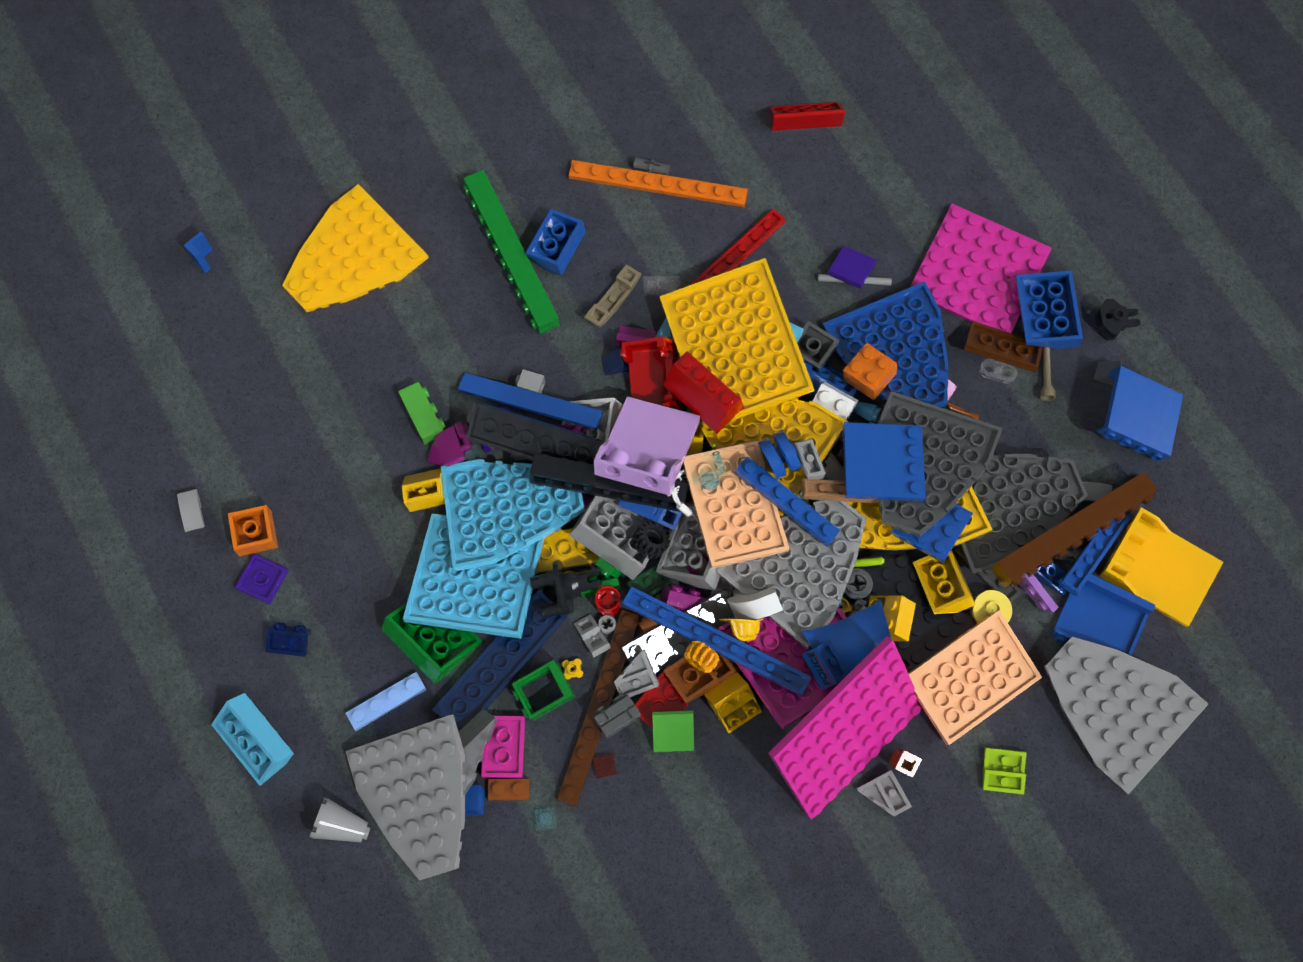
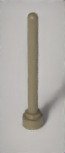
M1043 347L1044 386L1040 390V399L1052 401L1056 398V393L1053 386H1051L1050 348Z

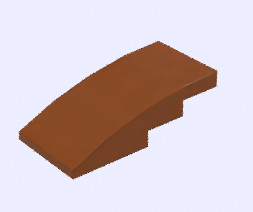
M718 654L719 661L715 669L711 673H704L689 664L684 656L663 671L687 704L704 695V693L736 672L740 673L741 669L739 666Z

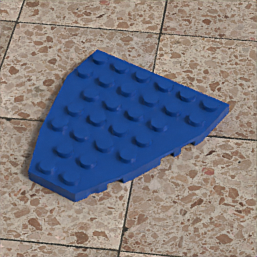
M925 281L823 323L824 330L840 340L835 348V352L846 365L851 362L866 343L897 363V374L879 394L884 400L887 401L890 392L893 391L938 407L947 405L948 358L941 319L942 315Z

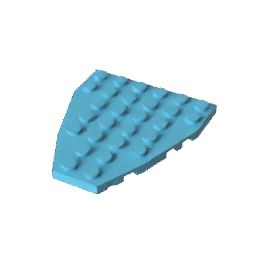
M477 459L456 463L449 467L441 466L453 570L459 571L494 564L549 536L585 511L582 493L530 483L532 464L514 462L511 465L503 464L502 461L489 463L485 462V460Z

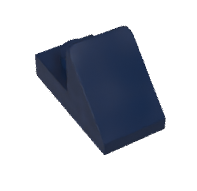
M620 348L602 357L605 375L629 372V363H626L621 358Z

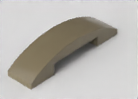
M626 264L617 275L614 284L598 304L592 306L584 318L599 328L603 326L616 313L640 279L641 273Z

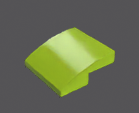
M984 747L982 789L1024 795L1026 752Z

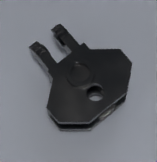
M1106 299L1095 315L1098 333L1107 341L1115 340L1120 331H1124L1125 328L1141 325L1140 319L1128 320V317H1134L1139 314L1138 309H1126V306H1121L1114 299Z

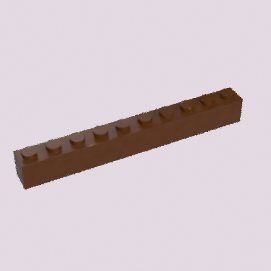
M1143 472L999 560L991 570L1004 588L1010 585L1015 587L1023 581V577L1026 575L1030 578L1039 571L1037 568L1041 566L1046 568L1054 562L1052 559L1055 557L1060 559L1068 553L1067 550L1071 547L1074 550L1082 545V540L1087 539L1089 541L1098 534V530L1101 529L1103 532L1112 526L1111 522L1114 520L1118 523L1126 517L1127 512L1132 514L1141 507L1140 504L1144 503L1146 505L1155 499L1153 495L1158 489Z

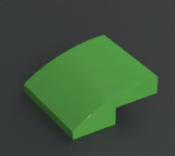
M693 711L652 712L654 752L694 751Z

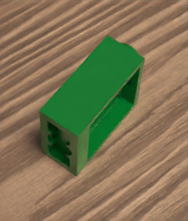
M555 660L512 683L514 687L512 692L517 701L521 700L524 706L521 708L526 718L534 721L576 697L562 669ZM551 672L564 696L535 712L523 687Z

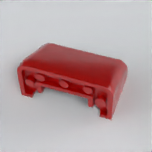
M662 336L621 343L620 356L626 363H629L631 398L682 411V402L663 385L673 364L679 359L675 341Z

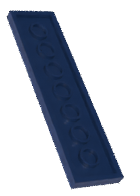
M538 590L530 599L521 639L498 635L432 710L440 718L454 715L459 732L482 709H488L568 618V614L563 616L559 614L543 619L540 607L554 604V602Z

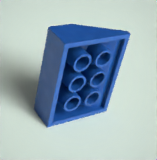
M1072 270L1016 275L1026 345L1057 349L1079 347L1083 340Z

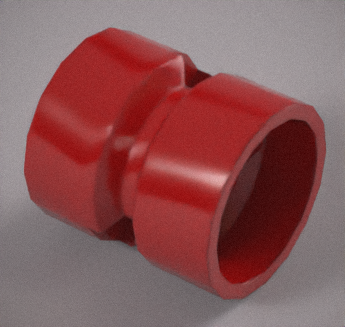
M605 586L597 591L595 604L599 614L602 616H614L619 612L621 597L616 588Z

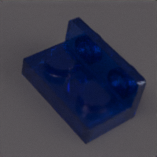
M274 623V625L267 629L266 652L305 657L307 655L308 636L311 634L312 629H307L304 625H294V627L286 626V623Z

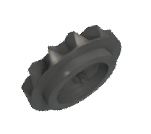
M854 568L844 594L848 595L850 599L867 597L873 588V581L869 573L863 569ZM855 577L858 580V583L863 584L859 586L858 591L855 586L851 585L852 583H854Z

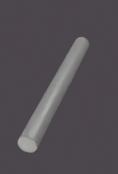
M818 274V281L846 283L827 274ZM868 277L864 284L891 286L892 278Z

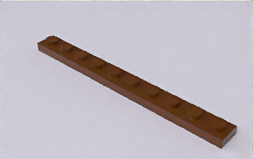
M621 610L610 643L611 648L607 651L557 801L575 807L578 805L602 733L593 716L596 715L595 711L604 705L607 708L612 703L617 689L614 681L622 673L627 659L621 645L634 638L640 615Z

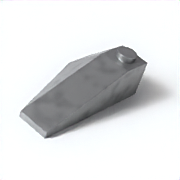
M482 709L459 731L465 753V761L463 762L465 781L463 782L462 791L464 795L476 779L477 773L475 771L478 763L482 762L484 757L482 752L485 744L489 743L498 720L485 709Z

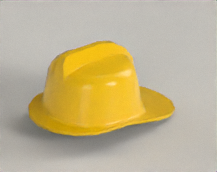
M764 618L755 620H719L730 623L733 635L740 641H750L756 639L757 634H759L760 621L764 620Z

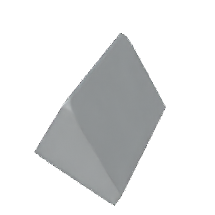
M809 439L794 443L806 478L823 479L826 472L813 440Z

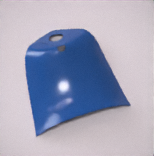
M881 599L864 610L835 623L812 630L801 631L812 649L829 639L848 673L887 636L891 638Z

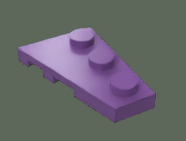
M1027 575L1023 577V581L1018 585L1030 596L1039 610L1053 613L1059 608L1034 575L1030 578Z

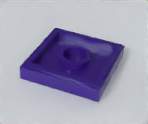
M843 246L829 268L827 275L861 289L876 265L877 260Z
M253 553L234 588L270 605L289 570Z

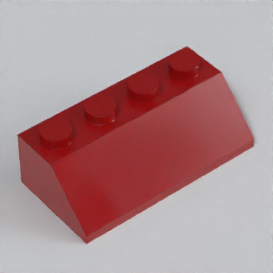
M688 351L673 364L663 384L695 415H699L700 419L716 434L744 408L741 398Z

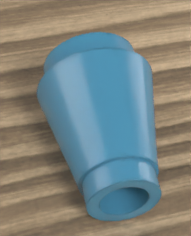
M857 402L852 412L869 422L873 421L876 423L882 409L878 405Z

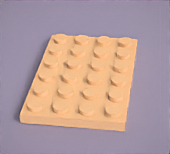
M758 441L689 455L683 461V467L689 483L711 569L789 551L778 508L734 473L747 456L766 471Z
M1000 610L994 611L908 672L915 687L914 692L917 700L946 745L952 744L1042 678Z

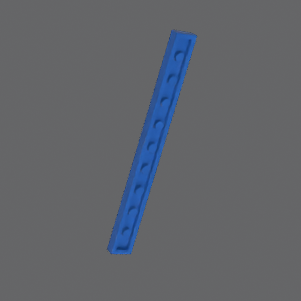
M634 587L630 588L622 603V606L691 641H700L710 646L717 654L800 696H803L811 680V676Z

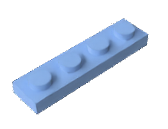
M417 672L346 712V715L354 730L357 731L426 691V688Z

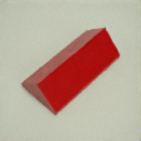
M840 102L769 106L772 131L842 126L845 109Z

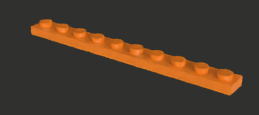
M572 160L569 172V179L745 207L748 192L746 188Z

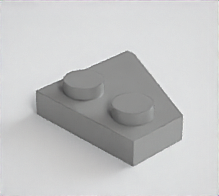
M645 649L635 657L614 681L619 695L622 694L623 697L627 694L629 697H632L660 685Z
M892 770L857 788L858 792L892 816H896L912 807Z

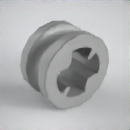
M605 615L600 618L598 625L601 632L611 634L615 631L616 621L612 616ZM607 620H610V623L613 624V626L604 629V625H602V623H606Z

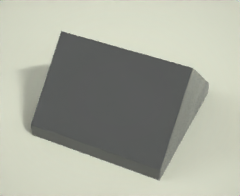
M808 321L803 327L804 331L797 344L803 360L819 370L828 363L840 340Z

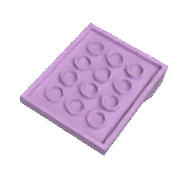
M627 397L608 440L600 446L594 459V474L670 495L700 422V416Z

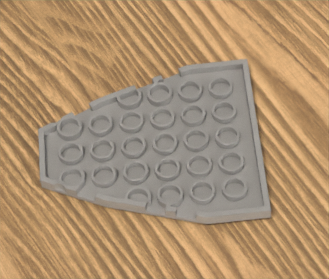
M819 500L810 505V507L840 530L828 547L786 515L781 518V522L789 546L788 552L722 566L716 570L724 580L743 595L755 594L774 587L783 610L768 617L806 649L810 647V644L801 631L824 627L833 620L857 560L866 518L845 501Z
M1070 637L1044 666L1060 701L1061 709L1074 731L1080 737L1094 765L1126 794H1129L1208 705L1204 699L1176 675L1117 649L1075 637Z
M448 715L346 751L356 791L391 847L419 881L459 868V852L462 848L460 837L461 830L464 829L465 795L462 794L463 782L465 781V775L463 774L465 753L454 715Z

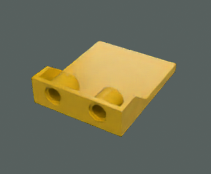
M1141 507L1133 515L1099 576L1111 584L1155 604L1154 609L1187 628L1220 570L1223 561L1172 533L1159 517Z

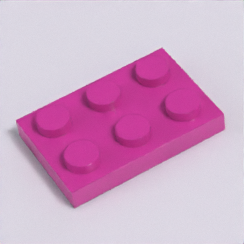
M494 716L498 720L490 741L485 744L482 753L484 757L482 760L481 777L523 779L525 716Z

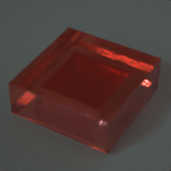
M613 754L593 758L597 779L617 775Z

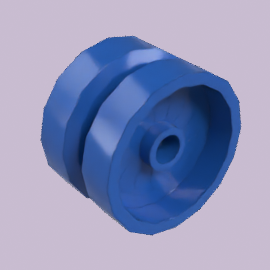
M782 429L773 433L775 447L770 439L766 437L757 442L777 480L786 476L784 462L791 471L802 467L792 442L787 438Z

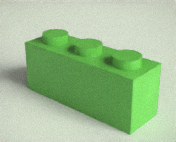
M417 382L398 391L424 445L434 441L436 435L442 432L446 426L442 418L438 419L435 413L438 411L433 402L429 403L427 398L430 395L426 387H421L420 383Z

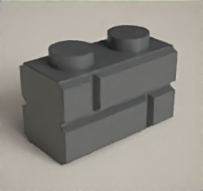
M622 694L612 700V705L607 708L604 705L595 711L594 720L606 739L641 718L640 712L628 694L624 697Z

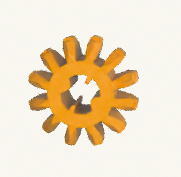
M692 641L684 653L685 659L689 664L704 673H711L719 661V656L715 650L700 641Z

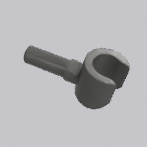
M863 599L856 600L854 604L855 609L849 612L847 617L867 608L864 606L867 602Z

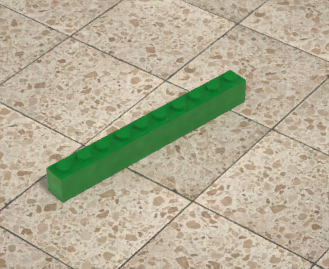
M484 170L465 177L464 192L466 196L470 195L472 199L470 203L473 210H478L479 215L477 217L481 225L485 224L487 228L485 229L486 236L489 240H493L494 244H492L494 252L496 255L500 254L501 266L503 269L507 268L509 282L515 284V293L518 299L522 298L524 302L522 307L526 315L530 314L532 318L530 323L533 329H537L539 334L559 326V318Z

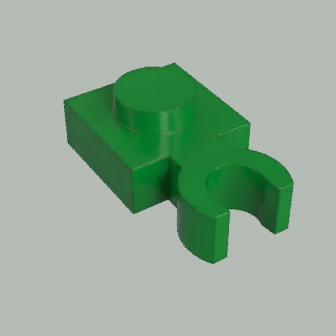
M599 558L595 563L600 567V573L608 578L610 575L619 578L622 574L621 571L602 558Z

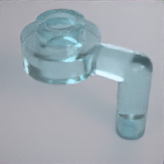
M719 451L712 453L717 469L714 472L705 473L699 478L702 489L709 491L716 489L720 483L719 477L725 472Z

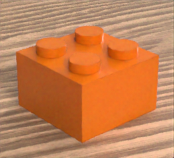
M866 343L843 370V380L874 401L897 374V363Z
M267 505L228 513L233 549L239 556L278 548L272 511Z

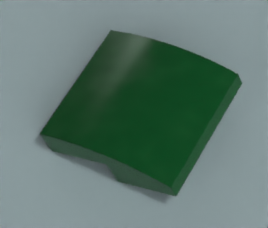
M656 564L636 576L634 580L631 579L626 582L629 590L631 587H634L660 600L664 585L671 586L673 582L667 576L655 572L658 566Z

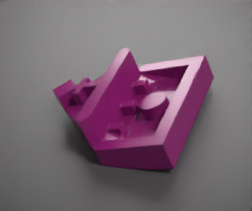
M454 426L436 435L427 460L429 463L449 467L465 460Z

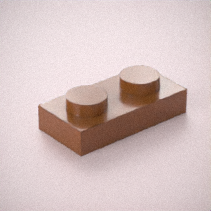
M488 779V801L529 800L530 779Z

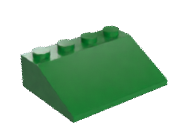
M407 602L386 616L381 628L434 684L450 674L482 643V640L471 631L404 622L403 616Z

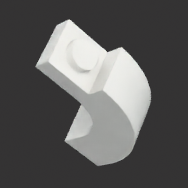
M774 587L750 595H743L734 589L732 590L734 596L727 599L736 619L755 620L783 610Z

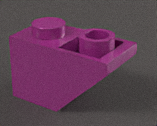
M676 584L671 586L664 585L660 596V601L682 612L706 599L700 594L699 590L689 588V591L684 590L683 587Z

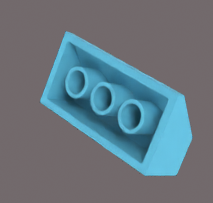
M245 693L226 701L211 724L259 786L285 766L294 754Z

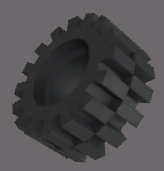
M651 521L644 522L632 536V543H636L634 548H638L637 552L639 554L642 552L643 557L648 555V559L660 557L670 546V540H668L670 536L665 534L667 530H662L663 526L661 524L657 526L655 521L653 523ZM647 536L651 537L656 544L650 542Z

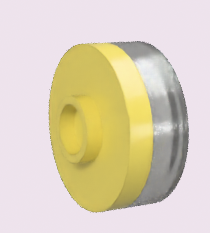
M988 590L974 597L973 600L976 605L969 608V614L976 624L996 610H1000L1007 623L1010 621L1012 605L1003 593L996 590Z

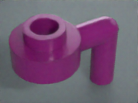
M462 420L454 423L463 443L461 445L462 450L466 452L472 447L470 440L466 439L469 426L467 422L463 423Z

